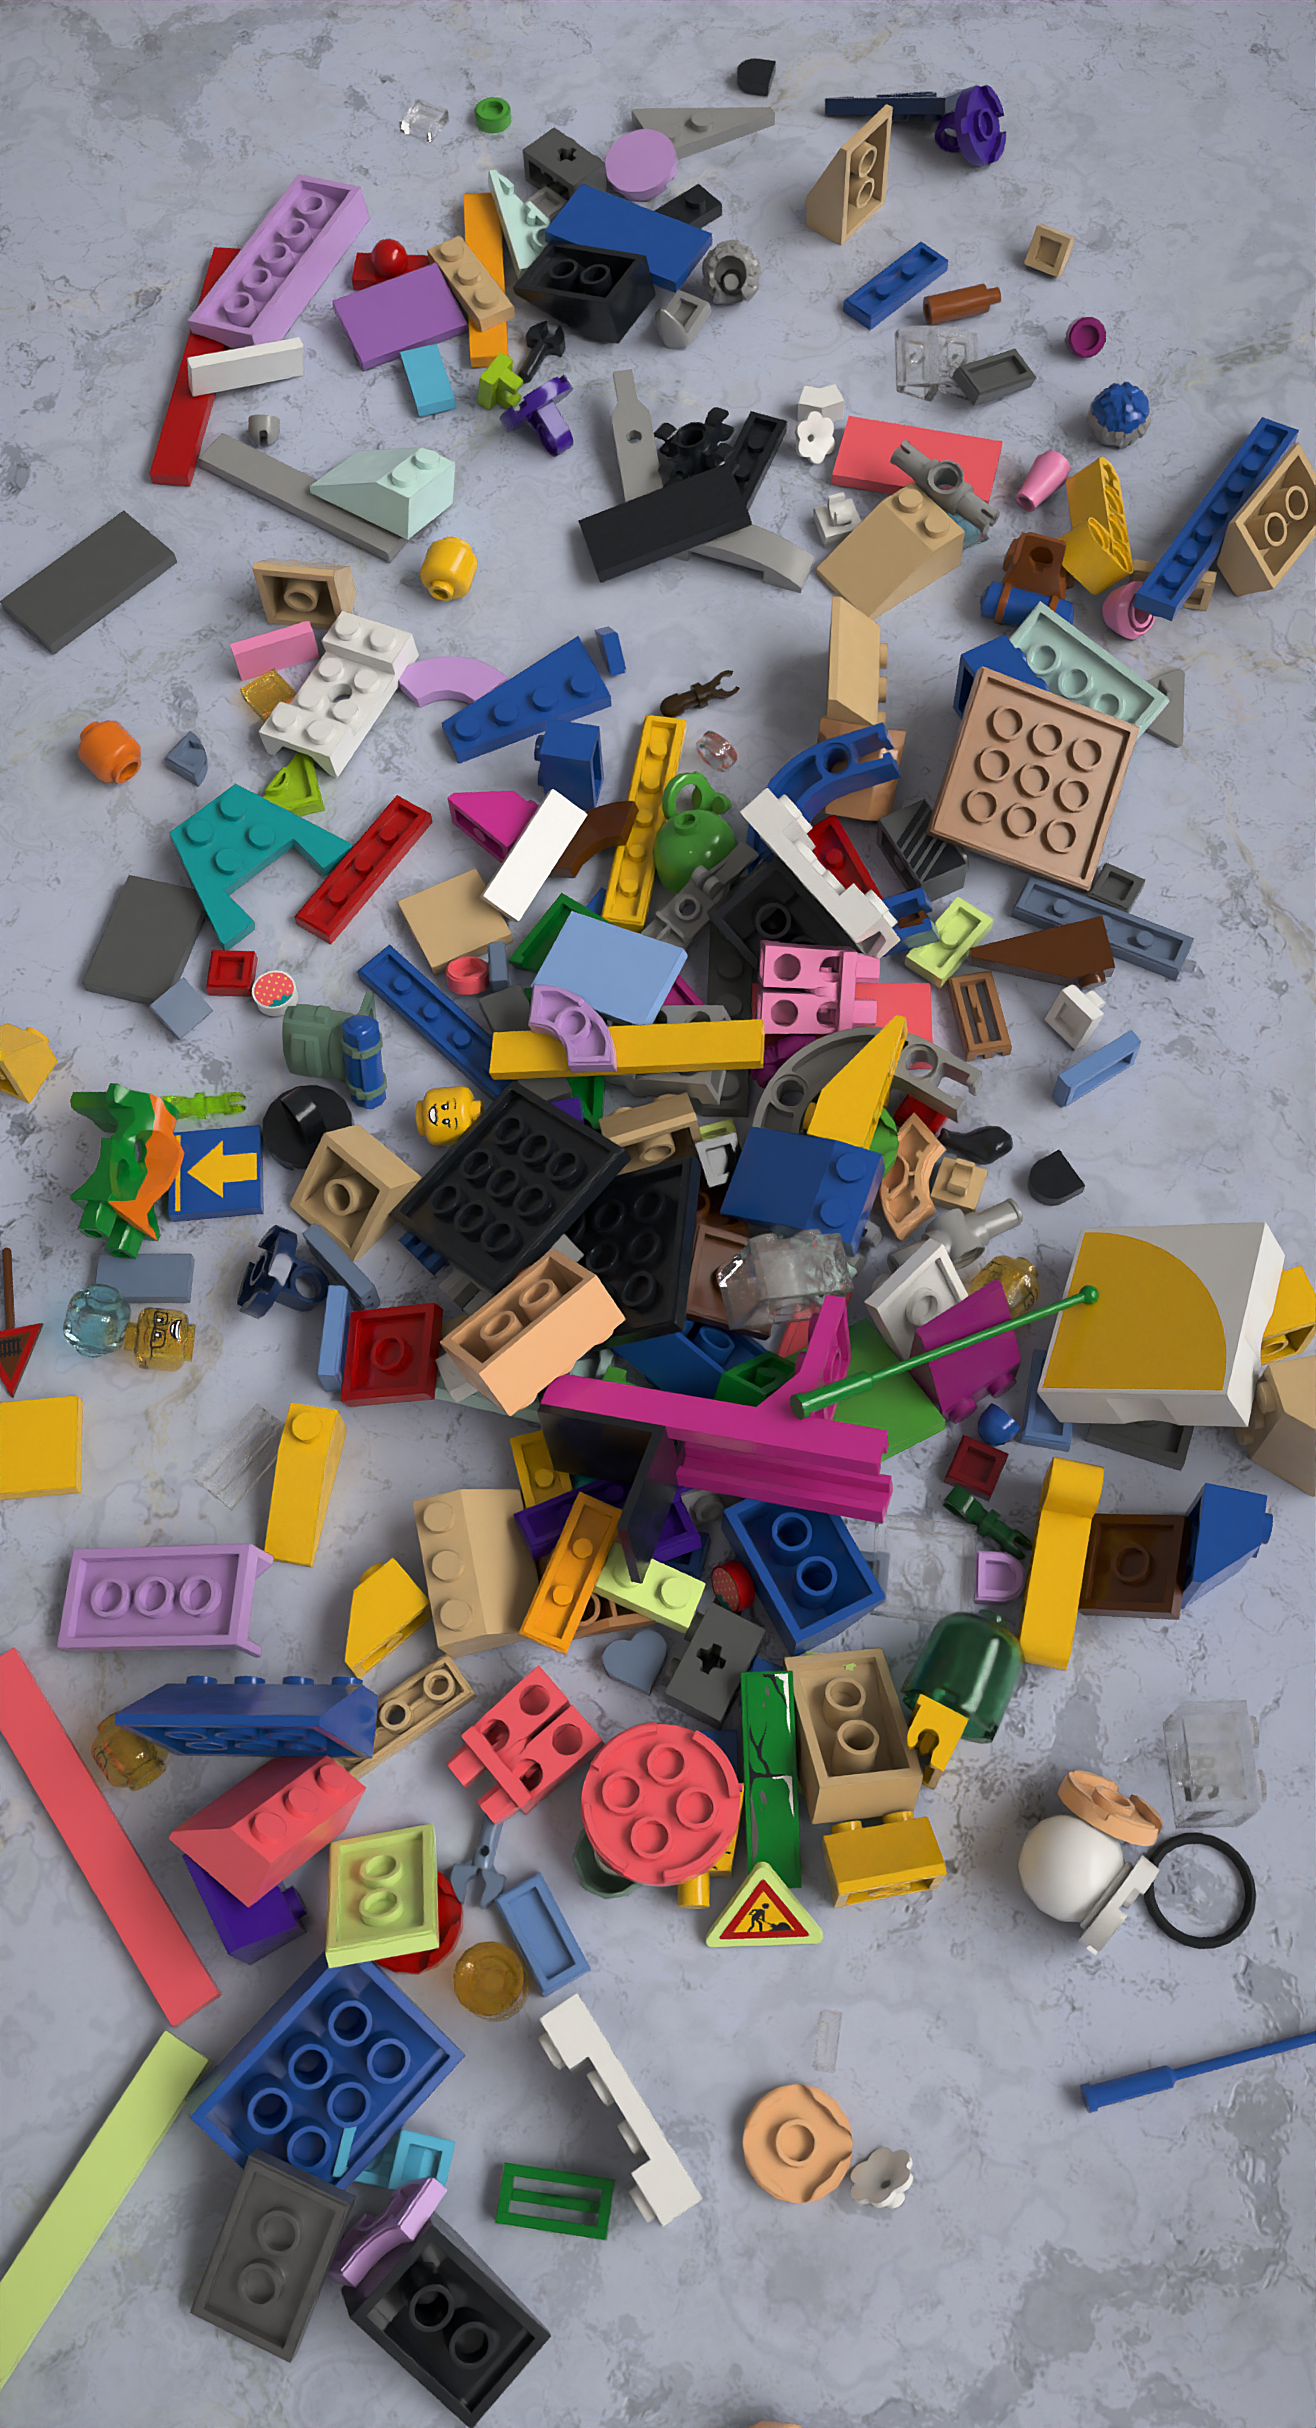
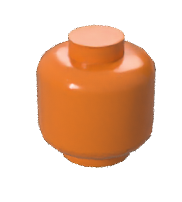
M111 720L101 723L92 722L81 732L78 757L101 782L122 784L130 780L140 769L141 746L119 722Z

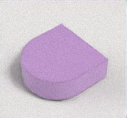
M976 1550L974 1553L973 1604L1007 1605L1015 1601L1021 1594L1026 1581L1025 1570L1020 1561L1005 1552Z

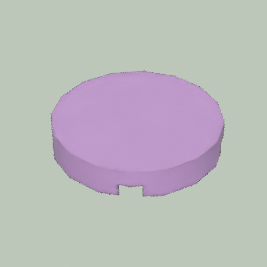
M652 129L634 130L623 135L611 146L605 158L606 175L611 189L615 193L623 194L625 199L632 201L648 200L661 194L667 188L666 184L670 181L671 177L673 180L677 174L678 159L672 141L662 132Z

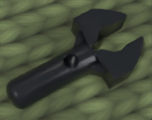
M547 321L531 326L526 333L527 347L533 349L518 371V376L524 383H529L533 379L546 356L555 355L562 357L566 347L564 331L561 325L558 326L555 334L545 339L548 335Z

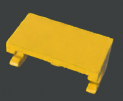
M920 1694L908 1723L911 1726L907 1733L906 1744L910 1750L913 1747L915 1750L918 1749L919 1754L922 1756L929 1754L930 1763L924 1769L921 1783L935 1790L969 1719Z

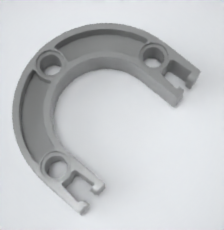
M858 1027L838 1031L817 1039L800 1049L778 1069L769 1081L758 1103L753 1127L805 1135L806 1130L803 1129V1121L810 1102H818L821 1090L884 1027ZM908 1033L890 1088L910 1095L958 1123L966 1112L967 1106L964 1105L963 1098L956 1096L954 1099L938 1088L941 1079L948 1077L968 1087L969 1093L976 1096L983 1086L982 1071L932 1042ZM916 1062H926L932 1066V1070L924 1076H914L908 1072L909 1067ZM790 1091H797L804 1095L797 1105L785 1106L780 1103L782 1097ZM868 1220L862 1237L874 1249L877 1248L882 1240L880 1227ZM820 1247L856 1268V1277H858L867 1262L858 1253H856L855 1257Z

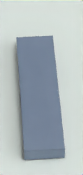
M1029 875L1013 907L1012 918L1046 930L1103 916L1113 957L1176 981L1194 938Z

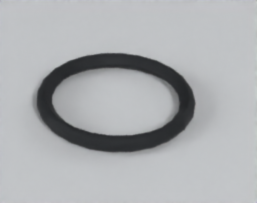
M1183 1833L1169 1838L1158 1846L1148 1861L1158 1868L1163 1858L1177 1847L1186 1844L1211 1846L1226 1855L1239 1870L1244 1883V1907L1235 1924L1222 1934L1213 1937L1187 1935L1169 1923L1160 1911L1155 1899L1153 1881L1144 1893V1901L1150 1916L1166 1935L1184 1946L1197 1949H1215L1229 1944L1247 1928L1255 1911V1882L1248 1864L1231 1845L1212 1835Z

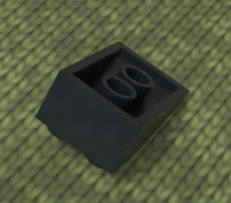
M551 240L513 286L514 293L583 336L618 344L656 296L646 255Z
M774 852L766 857L707 911L711 921L758 973L760 940L805 945L851 946L858 953H862ZM776 987L777 989H803V990H804V988H778V987Z
M433 2211L414 2241L402 2243L386 2253L369 2270L356 2288L347 2285L341 2288L350 2319L469 2428H473L551 2337L547 2328L470 2245L435 2211Z

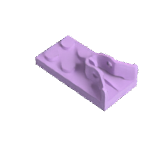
M250 1543L73 1549L57 1648L66 1652L238 1649L255 1658L261 1657L262 1648L248 1637L255 1580L273 1565L274 1557Z

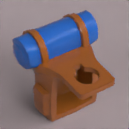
M1022 532L1019 538L1013 539L1004 556L1002 569L1006 572L1001 582L992 581L980 598L981 616L994 619L995 624L1001 625L1003 622L1019 627L1041 601L1072 625L1074 609L1072 608V603L1065 600L1066 589L1073 588L1076 579L1062 566L1067 543L1063 540L1033 532Z

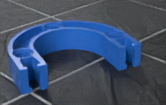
M882 722L828 739L804 750L791 759L776 773L766 788L777 799L786 794L810 824L817 813L833 800L849 793L901 778L896 759L894 760L890 752L883 753V758L860 763L862 756L885 748L886 751L894 749L892 738ZM848 760V764L843 771L830 773L832 766L836 762ZM750 823L746 843L759 856L748 867V874L773 852ZM923 887L881 899L897 922L903 917L922 910L925 913L933 911L931 900ZM930 917L923 919V924L900 929L898 923L895 924L892 929L900 941L882 957L939 942L940 938L936 924L932 922Z

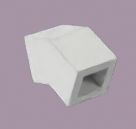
M836 384L823 388L804 385L798 402V421H804L807 413L811 411L819 412L822 418H829L832 422L842 420L844 416V399Z

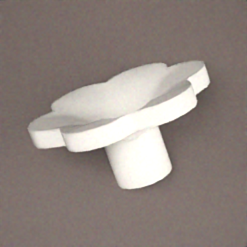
M817 411L807 413L804 421H799L795 426L797 454L800 457H807L812 464L822 463L825 455L831 454L835 448V440L832 437L834 431L833 422L829 418H822L821 414Z
M883 2147L875 2150L869 2156L868 2161L855 2166L850 2175L854 2183L850 2193L854 2202L858 2205L871 2203L875 2208L886 2206L889 2209L899 2207L905 2199L904 2191L913 2182V2175L910 2172L913 2160L906 2150L892 2152L889 2148Z

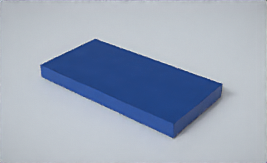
M581 184L545 230V242L549 243L551 240L646 255L653 284L676 293L711 247L712 233Z

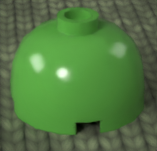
M702 809L678 813L664 822L656 834L652 851L661 884L671 892L679 893L688 884L693 871L697 867L703 866L709 871L724 860L738 845L729 823L714 812Z

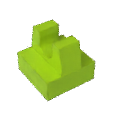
M501 352L479 377L477 403L489 411L495 404L508 409L511 406L515 408L521 401V395L517 392L523 386V380L512 372L514 360Z

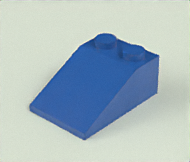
M750 1126L723 1201L720 1215L855 1257L885 1171L883 1156L880 1153L833 1139Z

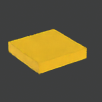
M78 1395L0 1403V1500L81 1493L83 1401Z

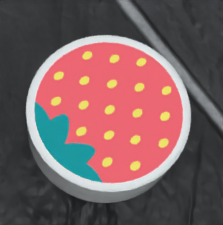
M275 970L262 974L256 979L252 987V996L257 1008L268 1016H282L285 1014L288 1006H296L299 994L295 981L289 974L283 971Z

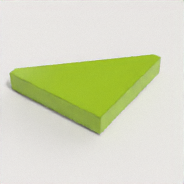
M298 752L287 767L283 766L264 790L265 795L263 798L300 817L325 811L313 759L309 755Z

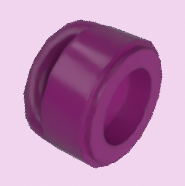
M1080 317L1069 325L1064 341L1073 355L1081 358H1090L1097 355L1103 349L1106 342V330L1100 320L1094 317Z

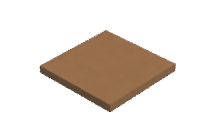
M982 666L976 672L925 834L1076 891L1088 892L1140 727Z

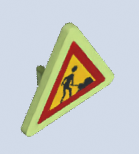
M759 1862L755 1865L706 1933V1944L709 1947L818 1944L823 1940L822 1929L767 1862Z

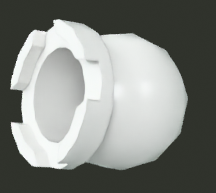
M1057 1813L1042 1820L1032 1828L1023 1843L1018 1863L1023 1890L1041 1911L1059 1921L1080 1922V1927L1084 1931L1077 1941L1094 1955L1105 1946L1127 1918V1915L1119 1910V1907L1123 1905L1128 1909L1140 1893L1144 1895L1160 1871L1142 1855L1134 1865L1132 1862L1125 1863L1120 1842L1115 1837L1093 1827L1075 1813Z

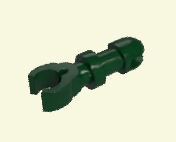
M955 1485L944 1499L946 1502L943 1506L959 1519L973 1524L977 1527L975 1533L983 1539L989 1536L1002 1546L1001 1549L1004 1552L1011 1554L1018 1560H1024L1026 1558L1025 1554L1013 1543L1016 1542L1023 1548L1032 1550V1543L1027 1536L1017 1529L1012 1530L1000 1521L1001 1515L994 1509L990 1512L985 1510L980 1502L960 1486Z

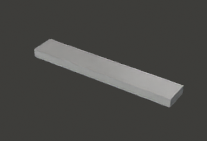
M221 433L198 458L201 468L389 563L411 539L407 540L311 494L310 486L317 481L316 479L224 433Z

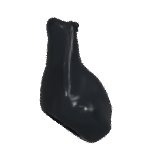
M999 1126L979 1127L968 1133L949 1131L942 1128L937 1137L943 1146L957 1151L968 1160L979 1165L991 1164L1006 1155L1013 1148L1011 1135Z

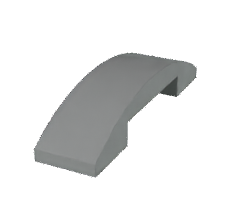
M753 524L670 556L688 562L692 552L762 571L763 583L802 593L815 562V558L799 546Z

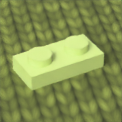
M957 896L935 922L940 941L911 949L906 955L905 966L941 989L947 982L948 977H951L969 956V948L976 947L992 929L994 919Z
M614 1542L592 1592L684 1634L690 1626L706 1583L654 1559H651L643 1583L631 1582L622 1545Z

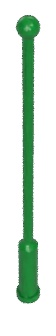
M1086 1285L1076 1295L869 1374L866 1371H861L804 1394L801 1392L796 1393L790 1397L791 1409L799 1420L805 1419L810 1416V1413L871 1390L873 1383L1077 1304H1093L1098 1300L1099 1292L1094 1286Z

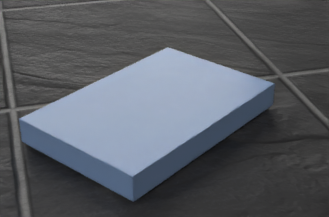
M571 911L530 987L533 989V984L566 989L583 998L602 1018L625 1026L652 1025L688 955L683 948Z

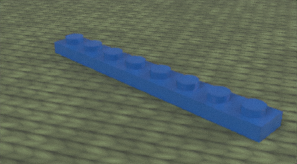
M1264 417L1260 419L1137 591L1133 607L1149 612L1153 616L1173 621L1220 553L1229 522L1292 444H1295L1299 432L1298 429Z

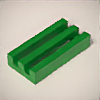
M505 2162L495 2223L606 2241L608 2238L615 2180ZM516 2176L602 2190L600 2202L515 2189L513 2188L514 2178ZM511 2200L598 2214L597 2226L509 2212Z

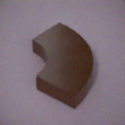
M613 802L586 811L585 813L588 815L548 877L575 878L583 864L595 854L609 847L626 845L639 812L635 802Z

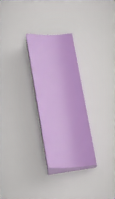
M298 174L188 319L192 333L216 340L233 349L282 340L370 218L361 187Z

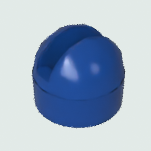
M991 1403L979 1417V1435L984 1442L993 1446L1008 1443L1021 1430L1018 1423L994 1403Z

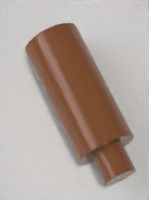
M983 283L926 296L923 299L925 321L928 326L987 313L990 305L1001 302V292L999 287L987 289Z

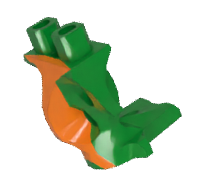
M110 1083L107 1092H73L70 1099L71 1108L78 1114L92 1120L103 1132L114 1133L110 1138H101L100 1158L95 1172L80 1188L70 1195V1200L84 1210L77 1229L87 1237L108 1240L105 1251L113 1257L136 1259L142 1240L158 1241L161 1236L154 1211V1203L170 1188L183 1161L184 1151L174 1136V1130L180 1115L179 1110L173 1104L160 1097L129 1090L117 1083ZM135 1142L138 1145V1161L135 1154Z

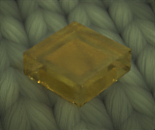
M274 668L240 689L242 698L264 723L280 701L290 704L297 694Z

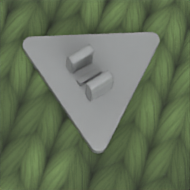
M1176 669L1147 680L1149 684L1167 696L1170 702L1145 732L1174 748H1179L1183 743L1185 673L1181 669Z

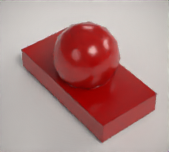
M391 238L380 240L374 246L371 253L357 252L352 275L353 290H363L431 265L428 255H408L400 242Z

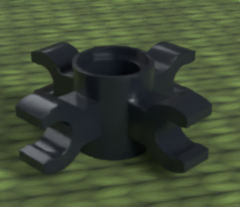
M714 407L707 414L705 424L691 422L677 429L669 423H662L654 432V437L665 442L659 449L660 453L667 457L676 455L673 459L665 460L658 469L659 474L670 478L664 487L725 463H729L733 474L740 468L739 463L728 459L734 453V448L727 443L717 445L720 441H727L734 432L733 426L722 423L729 415L728 410Z

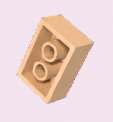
M552 1248L439 1343L470 1385L511 1417L518 1410L529 1406L536 1399L537 1394L554 1379L567 1374L574 1367L576 1361L592 1347L606 1341L612 1335L614 1329L625 1320V1317L597 1275Z

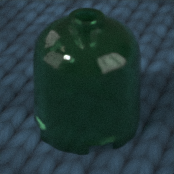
M981 1609L978 1613L969 1611L949 1613L942 1617L934 1626L900 1690V1692L905 1693L902 1702L913 1712L920 1694H923L969 1719L960 1737L961 1739L979 1744L992 1743L1024 1668L1025 1656L1023 1648L1015 1635L1006 1628V1620L992 1611Z

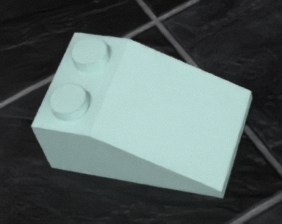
M423 447L356 451L310 486V493L408 540L453 504L455 462L440 456L433 450Z

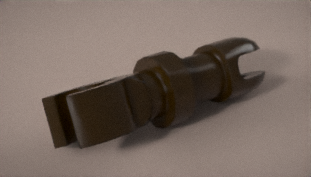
M723 671L716 675L712 681L704 685L697 682L691 685L690 690L687 692L668 696L660 704L662 715L674 718L684 714L685 710L697 706L701 709L708 706L709 700L731 697L738 692L740 687L736 686L732 691H725L723 688L717 690L716 687L720 685L722 677H730L733 671Z

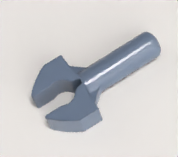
M486 1813L484 1814L474 1857L464 1865L454 1863L450 1878L458 1900L464 1905L469 1881L477 1877L479 1871H482L481 1874L486 1882V1888L480 1902L481 1909H485L495 1902L494 1898L503 1893L507 1879L505 1875L498 1874L493 1865L504 1821L495 1825Z

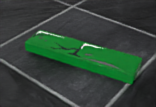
M793 1671L740 1672L747 1876L757 1863L767 1862L788 1888H802Z

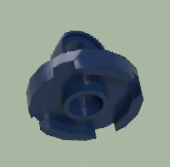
M274 1225L261 1239L258 1247L266 1251L260 1255L256 1264L249 1262L237 1298V1305L242 1306L239 1309L240 1312L259 1319L268 1312L274 1302L297 1311L306 1312L314 1309L327 1297L328 1285L330 1284L325 1273L315 1265L295 1257L298 1244L296 1233L279 1225ZM296 1278H304L312 1283L315 1288L314 1298H306L298 1292L295 1285Z

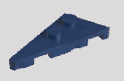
M956 89V91L942 97H937L936 92L924 91L876 94V97L854 98V96L826 98L825 115L877 114L888 104L893 107L892 121L910 120V114H923V121H940L944 114L955 110L957 99L964 89Z

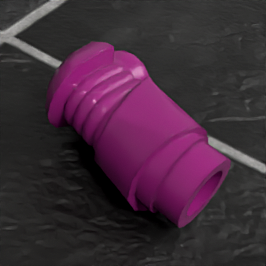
M788 1034L778 1040L775 1045L765 1048L763 1068L749 1069L751 1078L757 1081L759 1087L765 1089L778 1069L791 1056L816 1040L814 1034Z

